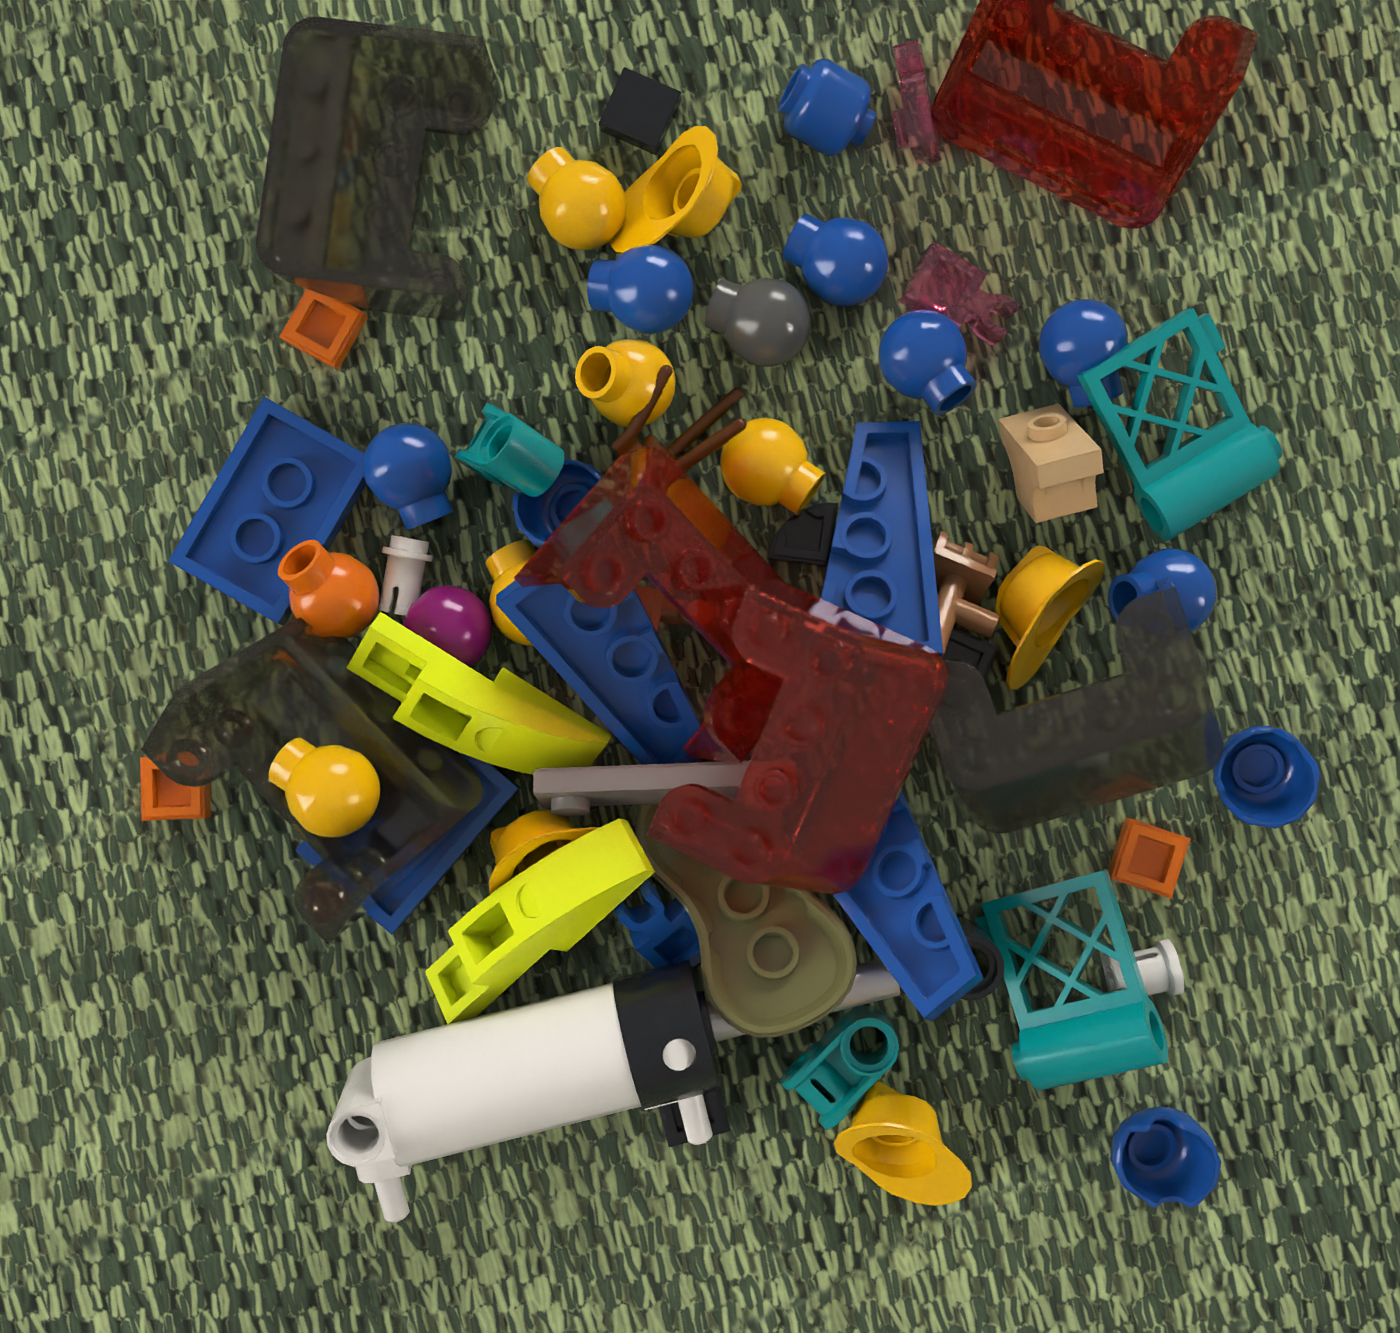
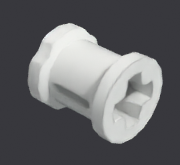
M1169 939L1155 941L1152 948L1134 951L1148 996L1167 992L1170 996L1184 993L1183 972L1177 952ZM1102 953V965L1108 991L1126 988L1119 962Z

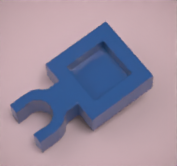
M645 880L639 886L646 900L644 904L632 908L626 906L622 901L614 909L617 919L632 931L629 935L635 950L655 968L690 960L693 968L701 961L698 935L689 914L677 898L664 906L657 889L648 880Z

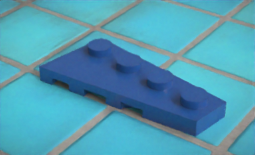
M920 421L857 422L807 667L940 663L943 655V644Z
M600 515L496 595V605L641 765L695 763L712 751L709 737Z
M871 733L798 795V799H793L782 809L785 830L922 1017L932 1022L984 978L880 740Z

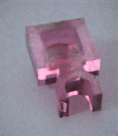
M919 40L895 45L893 48L903 108L892 110L898 146L900 149L910 146L917 165L941 161L933 106Z
M934 241L924 250L899 301L914 311L932 310L942 313L954 321L958 327L962 326L963 322L966 321L970 324L977 337L993 347L1004 339L1007 330L992 322L990 312H994L999 317L1007 320L1017 312L1020 305L1005 295H992L981 290L980 287L987 273Z

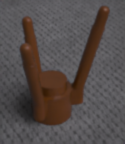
M663 365L657 374L655 388L649 403L631 419L626 430L611 444L612 448L620 455L610 465L611 469L641 499L647 501L654 493L660 495L674 479L744 431L747 426L746 421L741 418L736 419L679 459L676 458L743 397L744 391L742 388L735 387L668 447L651 433L642 441L637 437L673 372L671 366Z

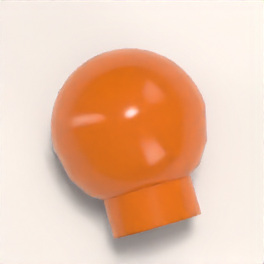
M306 540L299 543L281 560L278 567V576L289 587L290 608L300 626L311 635L329 641L345 640L364 631L373 621L379 606V587L372 571L359 560L349 554L328 552L317 540Z

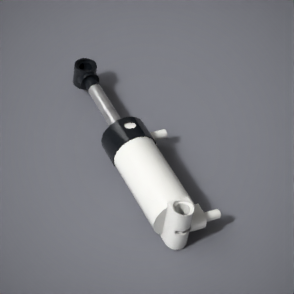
M959 917V923L970 948L978 949L975 959L984 978L960 999L979 1000L991 994L999 986L1004 974V960L999 949L982 927L975 921ZM881 959L858 964L851 991L832 1012L903 995L905 992ZM690 960L615 978L612 983L379 1041L372 1047L371 1057L358 1062L350 1070L326 1134L327 1146L337 1160L356 1168L359 1181L374 1183L384 1219L394 1223L406 1218L410 1212L400 1177L409 1175L413 1164L641 1106L643 1109L648 1110L678 1102L688 1142L694 1145L703 1144L709 1141L713 1135L703 1094L721 1090L714 1056L719 1055L717 1042L745 1034L729 1025L716 1012L710 1002L707 1003L704 990L698 991Z

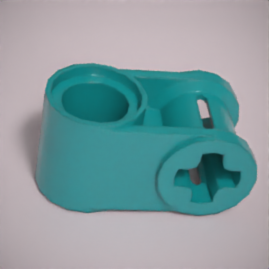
M486 403L482 410L485 419L467 449H458L454 458L470 470L500 487L505 485L530 497H537L543 494L557 479L563 467L564 450L511 413Z
M864 1005L853 1008L818 1042L808 1047L790 1065L781 1077L779 1084L787 1091L795 1089L820 1114L818 1122L826 1130L833 1128L854 1109L863 1094L896 1061L899 1044L891 1020L886 1013L877 1007ZM867 1026L876 1027L885 1034L884 1042L879 1049L866 1054L852 1048L850 1045L851 1037L857 1030Z

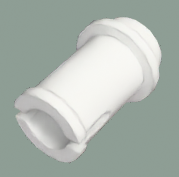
M391 535L390 546H383L382 553L388 554L378 606L379 611L388 613L392 611L395 612L394 614L406 615L412 602L420 597L426 561L432 562L433 555L427 554L428 541Z

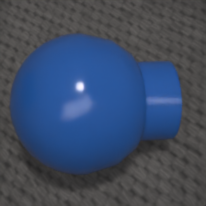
M807 213L803 214L793 227L783 251V259L802 269V276L808 288L823 302L833 306L849 307L868 300L879 290L888 270V252L881 235L867 222L848 217L834 218L823 222Z
M653 244L632 247L621 254L616 260L597 259L593 262L589 271L587 295L591 308L595 311L613 312L614 316L626 327L645 334L661 333L673 328L685 317L693 300L694 285L687 264L673 250L661 245Z
M1081 299L1066 303L1055 310L1046 320L1039 337L1040 359L1050 376L1060 384L1068 386L1074 407L1092 406L1077 375L1102 363L1128 344V331L1123 319L1112 307L1091 299ZM1119 369L1100 380L1110 400L1124 392L1118 373Z
M932 310L911 311L893 321L884 332L878 350L880 370L886 382L902 395L914 399H924L935 415H942L959 406L975 390L977 382L965 368L967 362L966 343L959 327L946 315Z
M400 423L385 428L372 439L366 449L363 460V473L366 484L380 502L389 508L398 509L406 530L454 512L445 492L450 484L452 475L450 453L446 444L435 432L422 425Z
M1174 548L1161 549L1140 559L1129 574L1119 575L1114 578L1108 590L1109 608L1118 623L1124 626L1139 625L1151 634L1169 637L1183 636L1199 628L1210 616L1216 601V584L1208 566L1194 554Z

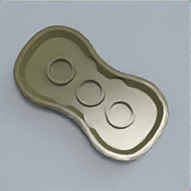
M746 801L641 805L636 817L635 835L655 871L652 876L680 901L694 924L699 939L702 978L707 996L716 1012L729 1025L741 1033L750 1036L777 1037L801 1030L819 1021L843 1002L851 991L856 977L857 958L854 943L843 921L804 884L794 868L788 853L782 808L755 810L747 808Z

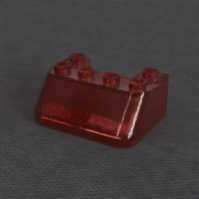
M980 0L932 104L931 117L939 134L948 141L1117 226L1137 229L1155 221L1243 81L1259 33L1224 16H1204L1195 20L1186 28L1167 61L1055 5L1056 0Z
M643 447L628 451L616 460L515 575L514 579L522 587L562 584L583 605L591 608H608L621 603L646 575L732 666L709 694L704 707V722L682 749L690 757L742 763L806 679L808 673V652L802 603L794 591L667 452L656 447Z
M778 579L749 585L733 622L732 636L734 644L744 659L784 678L783 684L735 799L732 800L703 785L694 783L680 785L669 791L662 798L647 836L744 883L827 894L843 893L851 889L867 870L947 688V668L940 655L928 646Z

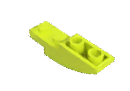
M382 612L379 613L370 625L346 667L402 702L392 719L459 753L517 772L533 775V771H537V768L590 767L612 736L504 667L501 668L495 679L491 681Z
M619 818L552 852L499 887L448 930L454 945L425 971L447 1024L474 1018L479 1015L550 949L567 952L655 872L627 820Z

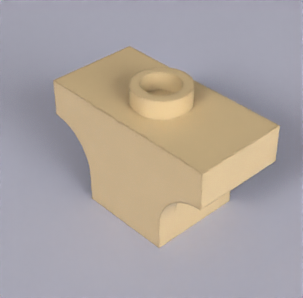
M1059 403L998 419L1001 440L1012 467L1017 499L1035 523L1098 507L1095 481L1096 475L1104 473L1101 448Z

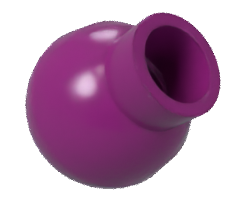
M445 585L427 590L412 602L405 615L404 623L401 624L470 668L482 659L492 639V621L485 604L475 594L458 586Z

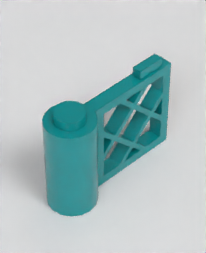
M1194 308L1181 311L1128 343L1107 360L1077 375L1135 487L1133 494L1139 510L1153 532L1165 541L1173 539L1278 475L1280 470L1278 459L1282 457L1281 445L1272 431L1263 425L1256 427L1250 422L1216 354L1226 348L1210 314L1204 313L1198 317ZM1181 330L1192 349L1186 375L1157 368L1165 340ZM1147 352L1144 364L1132 361ZM1120 367L1141 372L1131 409L1112 404L1100 381ZM1201 371H1203L1207 381L1199 379ZM1154 377L1183 384L1172 420L1144 413ZM1196 388L1213 392L1225 414V417L1205 429L1186 424ZM1118 414L1128 417L1126 427H1124ZM1141 421L1170 428L1162 455L1146 465L1143 464L1134 446ZM1183 432L1194 435L1180 443Z
M1108 869L982 903L985 916L975 918L974 920L984 929L999 949L1004 960L1003 976L1020 1029L1019 1041L1014 1042L1012 1045V1057L1016 1071L1023 1081L1030 1080L1032 1086L1037 1091L1167 1063L1168 1047L1163 1025L1153 1002L1148 998ZM1095 886L1103 915L1094 932L1090 933L1062 917L1061 913L1072 892ZM1059 896L1052 910L1038 903L1039 901ZM1023 906L1046 919L1031 949L1010 937L1002 911ZM1055 925L1087 943L1072 973L1040 955ZM1107 927L1113 945L1101 939ZM1095 949L1119 962L1126 988L1104 993L1080 979ZM1016 954L1026 959L1021 969ZM1034 965L1066 983L1055 1005L1032 1010L1025 982ZM1074 989L1088 996L1068 1001Z

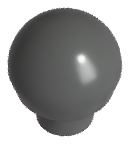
M759 278L741 286L721 279L711 296L705 316V327L726 334L727 342L733 351L749 363L756 366L773 367L791 360L802 350L809 337L811 315L803 295L786 281Z

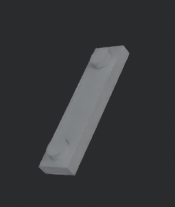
M784 759L537 768V771H533V794L543 808H551V814L564 817L587 815L590 813V806L746 801L747 808L771 810L784 807L785 799H798L797 761Z

